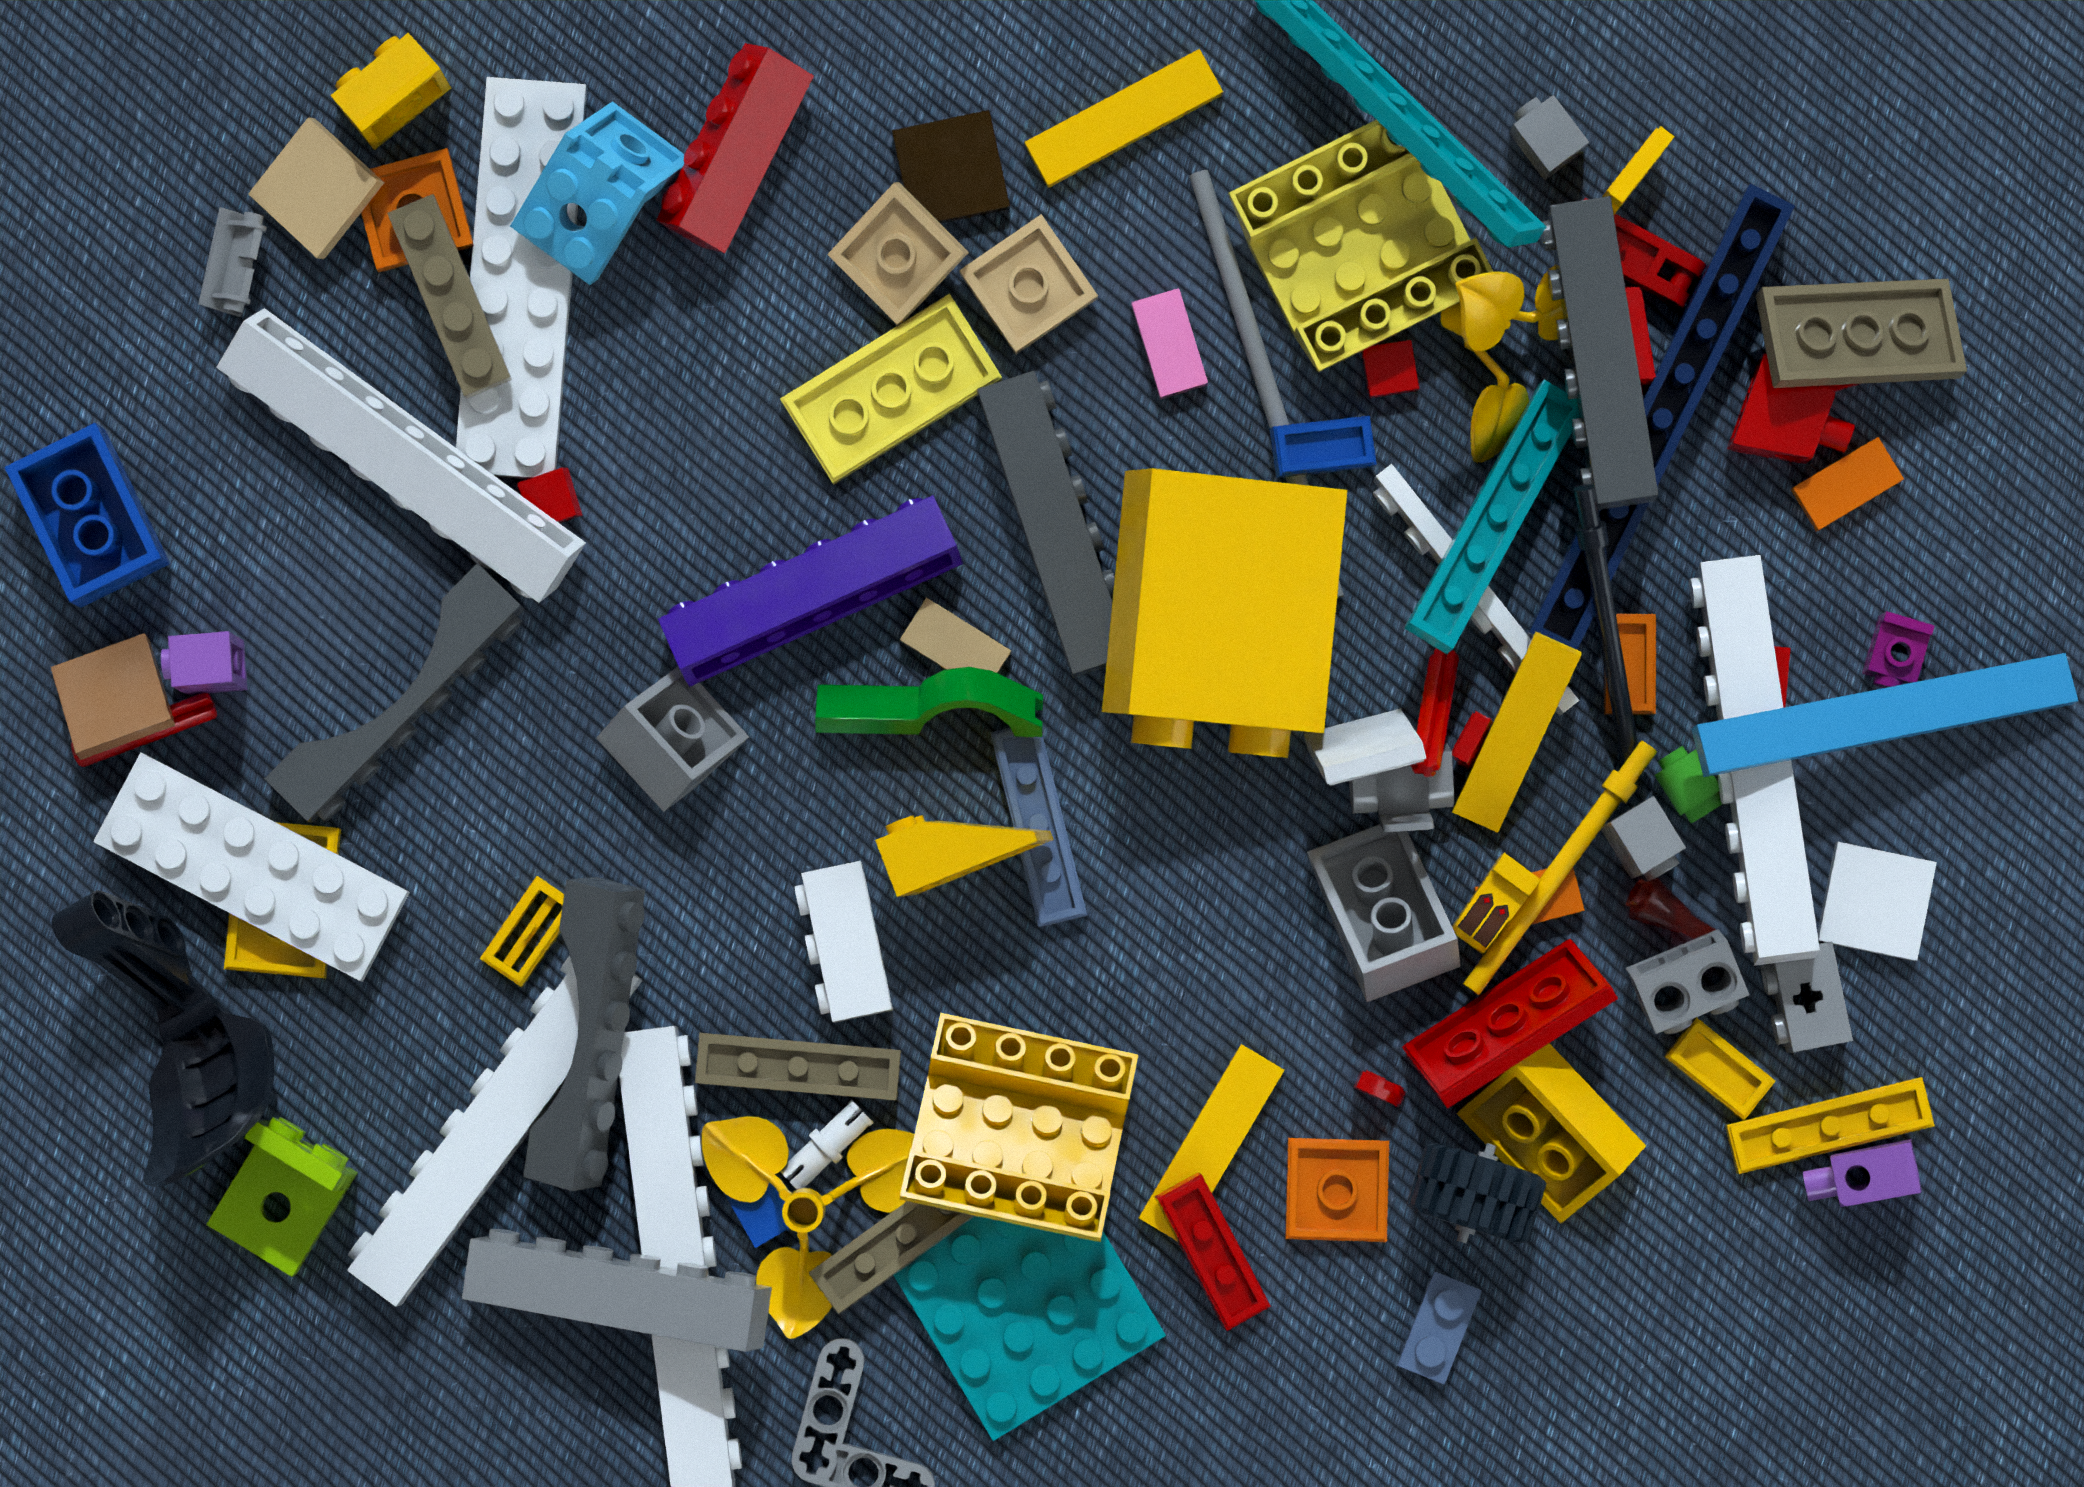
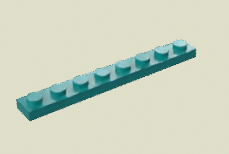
M1254 0L1257 9L1263 15L1275 20L1289 34L1288 38L1292 44L1308 52L1321 65V71L1326 77L1341 84L1354 97V103L1360 110L1372 115L1387 129L1388 137L1394 143L1406 148L1420 162L1421 169L1428 176L1439 180L1454 195L1453 199L1459 207L1473 213L1487 227V232L1493 240L1508 248L1536 243L1539 240L1546 226L1313 0Z

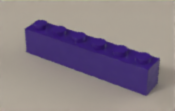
M934 495L925 499L915 498L906 501L898 507L896 512L879 520L867 519L856 524L850 533L834 540L823 539L811 544L805 550V553L792 559L770 562L762 567L758 574L745 580H732L723 583L714 590L713 594L696 602H681L673 606L667 615L658 618V621L678 667L688 686L691 687L962 565L963 561Z

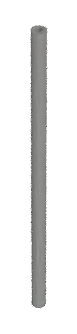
M1202 170L1189 175L1269 428L1289 425L1208 170ZM1306 475L1285 477L1287 483L1309 486ZM1340 581L1337 598L1344 596Z

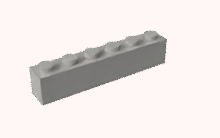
M490 1229L489 1236L470 1239L462 1299L744 1352L760 1349L764 1346L772 1287L755 1284V1275L727 1271L725 1278L707 1275V1266L691 1263H678L677 1270L660 1267V1258L640 1254H631L630 1261L613 1258L614 1250L598 1246H583V1252L566 1250V1241L554 1238L537 1237L536 1244L519 1241V1232L504 1229Z

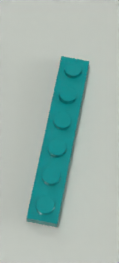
M1545 379L1537 386L1404 629L1445 654L1453 650L1571 435L1572 419L1580 418L1577 399L1568 400L1566 392Z

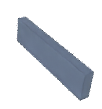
M1011 728L990 732L1013 827L1051 831L1054 839L1020 853L1038 928L1087 916L1043 735L1042 737H1015Z

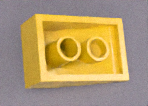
M913 815L885 826L888 835L875 841L896 896L902 897L920 894L1054 839L1051 831L949 821H925L923 815L915 818Z

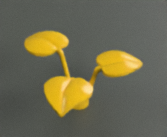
M1552 266L1549 270H1556V266ZM1548 271L1542 277L1536 290L1535 306L1537 310L1520 311L1524 301V286L1519 277L1508 272H1487L1457 281L1455 285L1460 302L1441 311L1442 326L1462 336L1465 348L1473 351L1496 376L1498 382L1497 385L1487 386L1481 392L1473 410L1470 442L1472 459L1476 463L1484 462L1502 451L1529 402L1526 388L1518 383L1509 385L1508 375L1485 350L1494 347L1501 340L1505 329L1510 328V320L1512 319L1530 323L1538 321V334L1541 338L1545 340L1558 339L1556 320L1564 319L1561 300L1552 301Z
M744 1116L712 1121L703 1126L702 1152L712 1179L726 1195L742 1202H755L765 1194L769 1183H771L778 1191L780 1198L785 1201L782 1208V1217L785 1224L791 1230L797 1232L800 1250L798 1251L791 1247H781L769 1253L759 1266L756 1284L772 1287L769 1314L774 1318L787 1338L793 1339L808 1332L832 1308L829 1301L809 1275L810 1271L831 1257L832 1254L826 1251L809 1252L808 1232L816 1229L825 1216L826 1205L859 1185L863 1200L875 1210L891 1213L907 1202L899 1200L914 1133L898 1129H878L862 1135L853 1143L847 1153L848 1166L856 1177L821 1196L817 1191L810 1188H801L792 1193L787 1189L782 1180L775 1175L786 1166L789 1148L784 1134L774 1123L760 1117Z

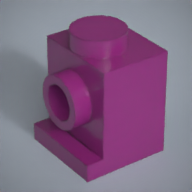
M1888 611L1878 616L1862 673L1873 676L1872 684L1880 688L1917 682L1929 639L1933 634L1935 625ZM1894 644H1901L1907 649L1908 656L1904 662H1898L1891 656V648Z

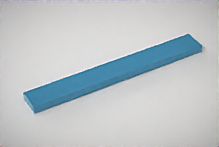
M2066 653L1697 724L1691 730L1703 777H1709L2068 706L2076 703L2078 697Z

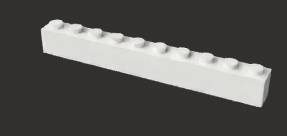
M677 1026L624 1032L621 1052L622 1070L619 1078L641 1254L660 1258V1267L677 1270L678 1263L715 1267L717 1266L714 1238L713 1236L704 1237L702 1217L710 1216L707 1186L698 1187L696 1167L704 1166L702 1141L700 1135H691L689 1116L698 1115L694 1085L685 1086L683 1066L691 1065L688 1035L679 1036ZM652 1334L670 1486L736 1487L734 1469H742L739 1438L730 1439L727 1419L736 1418L733 1389H723L721 1368L729 1367L728 1348Z

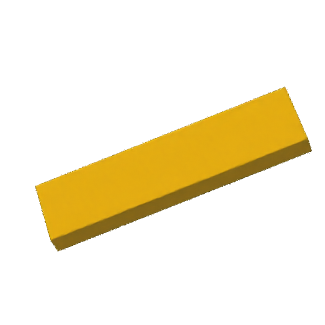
M1198 49L1025 141L1024 145L1046 186L1050 188L1223 95V90L1201 50Z
M1535 631L1457 798L1452 813L1497 833L1499 832L1582 654L1581 651Z
M1241 1044L1139 1215V1219L1177 1241L1154 1196L1197 1172L1202 1174L1212 1193L1283 1074L1284 1069Z
M1918 1077L1726 1124L1725 1129L1736 1173L1742 1174L1934 1127L1935 1125L1923 1078Z

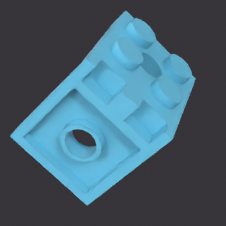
M612 101L564 134L510 227L587 284L591 285L602 274L644 203L677 179L684 165V154ZM569 203L577 204L585 211L587 217L585 226H578L569 219L567 214Z

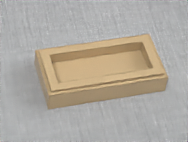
M927 597L900 638L902 643L945 670L974 667L998 673L1011 653V650Z

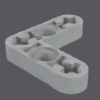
M849 1338L831 1340L823 1347L816 1365L792 1453L794 1472L801 1479L824 1487H859L851 1481L849 1468L855 1460L868 1458L878 1468L876 1482L868 1487H882L886 1479L887 1463L897 1466L893 1474L894 1477L908 1479L911 1472H917L921 1474L920 1483L927 1487H935L933 1474L926 1466L920 1463L843 1442L862 1376L865 1357L861 1347L855 1341ZM841 1346L849 1348V1357L856 1360L855 1368H846L840 1383L851 1384L848 1395L835 1387H819L821 1376L829 1381L832 1380L835 1366L833 1363L827 1362L829 1353L837 1354ZM825 1395L836 1397L843 1407L841 1419L831 1425L819 1422L814 1415L815 1402ZM808 1425L821 1433L838 1434L835 1444L825 1439L822 1456L829 1459L828 1467L820 1466L816 1473L808 1472V1463L800 1460L802 1451L810 1452L816 1436H806Z

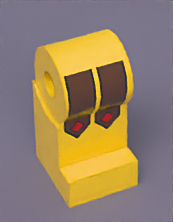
M1506 853L1501 854L1454 922L1452 928L1456 936L1483 955L1501 930L1511 921L1525 900L1531 895L1541 879Z

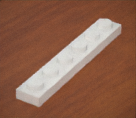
M1390 464L1376 475L1373 482L1378 489L1373 492V495L1390 516L1398 512L1410 528L1404 534L1413 547L1422 556L1429 551L1439 564L1452 539L1396 468ZM1487 586L1470 618L1482 633L1486 634L1490 630L1503 645L1497 650L1509 668L1516 673L1531 639L1491 588ZM1568 685L1555 710L1559 716L1580 701Z

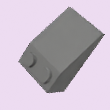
M1379 824L1307 852L1345 955L1366 1002L1460 967L1457 936L1407 831L1384 832Z

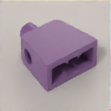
M1912 1139L1832 1154L1830 1156L1832 1166L1803 1171L1808 1201L1838 1196L1840 1207L1921 1193L1922 1190ZM1861 1167L1867 1169L1870 1174L1869 1183L1856 1186L1850 1184L1847 1178L1848 1170Z

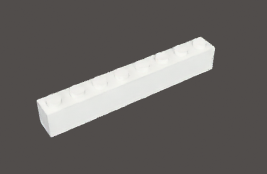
M265 308L243 321L216 367L229 376L230 382L236 388L252 393L269 406L270 411L277 418L286 422H292L309 435L313 444L340 457L349 464L354 474L364 480L377 484L389 493L391 500L395 504L406 510L414 511L429 522L431 529L436 534L445 539L455 541L470 552L471 558L484 568L496 571L510 582L511 587L518 594L526 598H533L540 603L555 591L586 544L582 539L475 461L471 460L460 450Z
M1761 555L1700 562L1696 573L1697 578L1689 580L1692 606L1693 608H1701L1704 623L1703 627H1697V643L1700 657H1709L1711 675L1704 676V691L1707 705H1716L1718 720L1783 708ZM1792 761L1719 774L1718 784L1722 804L1730 803L1733 823H1727L1725 826L1727 846L1730 854L1738 853L1740 867L1739 873H1733L1734 894L1737 903L1745 902L1748 921L1740 923L1744 953L1752 952L1754 966L1815 958L1820 951Z
M570 955L560 969L566 974L565 978L555 991L547 987L541 993L530 1009L536 1017L525 1031L517 1027L500 1049V1052L506 1056L495 1072L487 1068L470 1089V1093L475 1096V1099L464 1113L456 1109L439 1132L445 1137L434 1154L429 1150L424 1151L409 1172L415 1178L404 1194L396 1190L378 1214L385 1220L374 1235L367 1231L364 1232L348 1254L354 1261L347 1271L395 1307L404 1303L528 1136L530 1128L545 1113L563 1086L572 1064L578 1038L579 1023L577 980ZM636 975L632 978L630 997L643 981Z

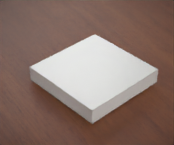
M1836 842L1817 933L1818 941L1824 943L1832 941L1834 945L1917 961L1937 862Z

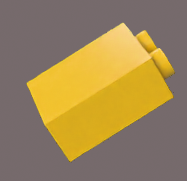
M1154 468L1125 471L1102 712L1133 715L1131 743L1192 749L1194 721L1230 725L1228 752L1288 758L1291 731L1324 733L1348 490Z

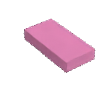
M1177 288L1131 302L1159 398L1164 399L1207 386L1208 380L1180 289Z

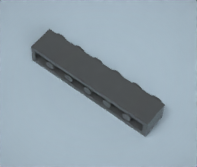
M1611 196L1550 205L1547 214L1548 220L1541 221L1546 226L1541 237L1544 251L1553 250L1556 270L1548 271V280L1552 301L1561 300L1564 319L1556 320V331L1560 350L1569 349L1572 368L1564 369V381L1568 400L1577 398L1580 418L1572 419L1573 438L1576 449L1585 448L1588 467L1580 469L1581 485H1594L1598 510L1655 502L1658 496L1657 482Z
M1033 370L977 389L978 398L1071 676L1075 678L1105 668L1115 578L1111 569L1103 572L1101 570L1096 553L1104 550L1096 523L1086 524L1080 505L1088 503V499L1080 475L1072 477L1069 475L1064 458L1072 456V451L1064 428L1061 427L1054 430L1048 411L1056 409V404L1048 380L1038 382Z

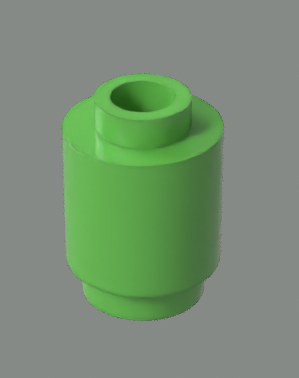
M1681 746L1657 761L1662 771L1655 774V778L1678 814H1685L1690 823L1697 821L1722 805L1718 781L1715 776L1703 777L1696 749L1688 754L1685 748Z

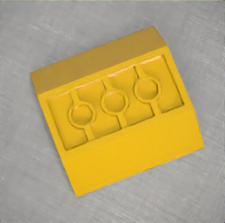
M940 1013L927 1081L899 1200L1100 1242L1138 1054Z

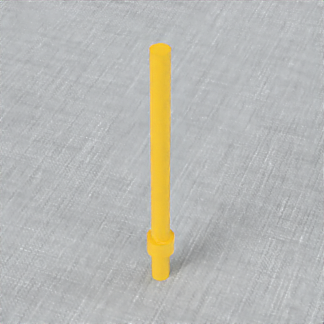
M1641 740L1620 770H1613L1602 784L1604 792L1541 876V881L1531 895L1525 900L1511 921L1505 925L1463 984L1475 994H1481L1621 802L1626 804L1638 787L1634 783L1657 753L1653 747Z

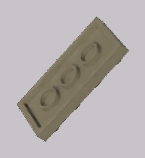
M1949 279L1762 287L1756 294L1773 388L1960 379L1967 372Z

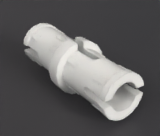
M851 1099L848 1105L821 1131L815 1129L809 1134L811 1140L787 1162L780 1172L786 1179L790 1180L804 1166V1169L790 1181L797 1190L804 1188L831 1161L835 1164L843 1158L841 1152L868 1126H871L873 1121L862 1112L848 1126V1123L862 1111Z

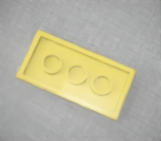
M948 294L783 396L780 400L834 485L978 396L977 389L1000 382L1003 379L955 301Z

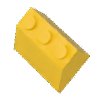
M1550 1043L1491 1080L1457 1112V1115L1485 1144L1489 1143L1496 1146L1494 1154L1504 1164L1537 1174L1547 1183L1541 1204L1560 1224L1618 1178L1646 1147L1642 1140Z

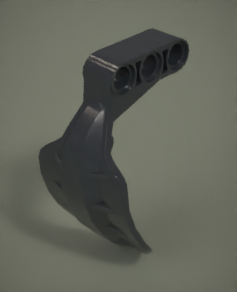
M95 890L53 915L52 928L54 934L67 951L96 962L156 1008L160 1022L158 1026L159 1034L165 1046L149 1083L153 1114L152 1147L144 1174V1183L151 1187L175 1183L197 1171L236 1143L263 1115L270 1102L274 1083V1050L271 1033L266 1025L259 1021L227 1013L217 1000L192 976L185 951L186 945L183 934L178 926L168 917L100 890Z

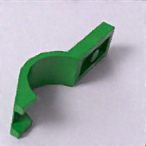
M974 667L943 670L925 679L920 686L818 684L815 715L816 733L919 735L924 724L938 713L955 708H978L993 713L1006 722L1015 737H1042L1043 721L1035 718V710L1043 711V694L991 670Z

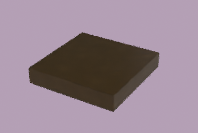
M990 110L892 130L904 188L940 224L1010 209Z

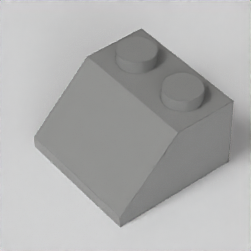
M679 667L627 703L596 737L663 812L697 787L749 738L745 731L700 683L691 687L688 686Z

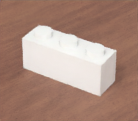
M857 861L801 873L803 885L795 886V893L800 915L810 914L814 934L805 935L810 964L820 963L824 983L815 985L821 1015L830 1013L832 1022L836 1023L893 1011L862 862Z

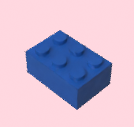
M93 423L4 467L70 603L82 608L171 564L106 430L97 423Z

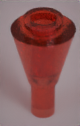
M1658 877L1647 882L1642 879L1639 880L1627 898L1626 905L1630 907L1629 919L1677 933L1682 932L1692 939L1716 930L1691 915V911Z

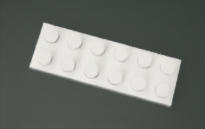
M141 752L93 841L362 982L410 893Z

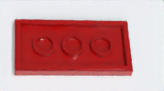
M1570 938L1404 1044L1402 1048L1417 1071L1448 1109L1616 1001L1618 997L1612 986Z

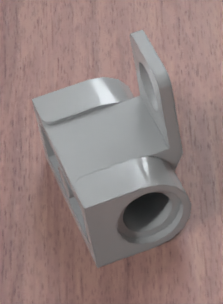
M1445 742L1441 767L1433 777L1426 778L1423 774H1415L1411 766L1408 765L1350 780L1349 790L1352 814L1378 812L1379 822L1384 832L1433 829L1434 821L1429 809L1454 806L1452 750L1448 743Z

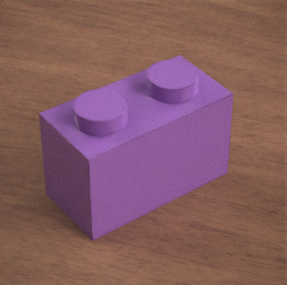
M229 631L168 636L169 649L161 650V668L163 678L165 680L171 679V687L187 695L247 690L244 640Z

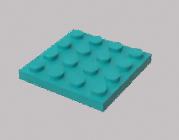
M974 1216L894 1275L993 1441L1166 1336L1104 1232H1102L1101 1241L1097 1242Z

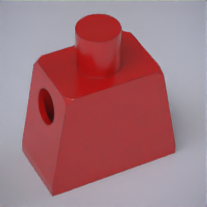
M1764 354L1758 360L1727 449L1739 453L1807 464L1813 458L1818 444L1845 453L1855 425L1828 415L1835 398V392L1826 386L1773 388L1767 354Z

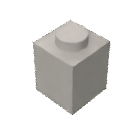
M1554 95L1543 103L1535 97L1513 114L1517 122L1513 124L1509 134L1544 180H1547L1582 154L1589 144L1587 138Z

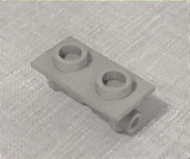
M219 207L198 305L237 317L242 316L244 305L249 306L251 302L248 296L254 269H252L253 261L257 260L262 233H266L267 228L262 225L264 216L252 212L241 214Z

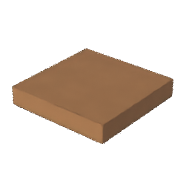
M145 633L51 667L74 750L80 760L176 726L151 642Z

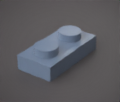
M1433 1271L1396 1365L1445 1385L1482 1290Z

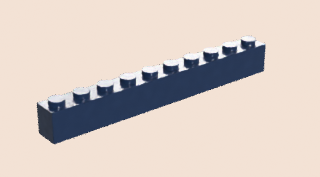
M1751 183L1742 193L1655 370L1656 377L1643 396L1657 486L1795 205ZM1650 502L1598 510L1600 521H1604L1607 528L1609 544L1605 546L1610 582ZM1575 533L1526 634L1532 640L1536 631L1577 650L1595 615L1585 551L1579 549L1577 534Z

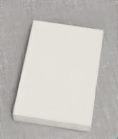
M1401 709L1324 729V733L1308 732L1304 734L1307 749L1326 784L1330 786L1423 762L1424 759H1427L1422 740Z

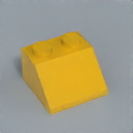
M409 33L401 39L393 36L386 40L374 52L376 57L374 61L362 70L355 67L345 73L335 84L338 90L330 95L373 150H376L451 89L439 66Z

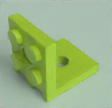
M272 1117L271 1120H258L247 1132L244 1138L255 1145L206 1225L291 1277H295L358 1172L345 1166L349 1158L324 1143L322 1146L317 1143L314 1146L307 1141H303L302 1139L306 1134L304 1130L282 1117L279 1119ZM274 1192L284 1194L289 1199L291 1205L288 1217L281 1222L271 1221L267 1218L263 1209L265 1199Z

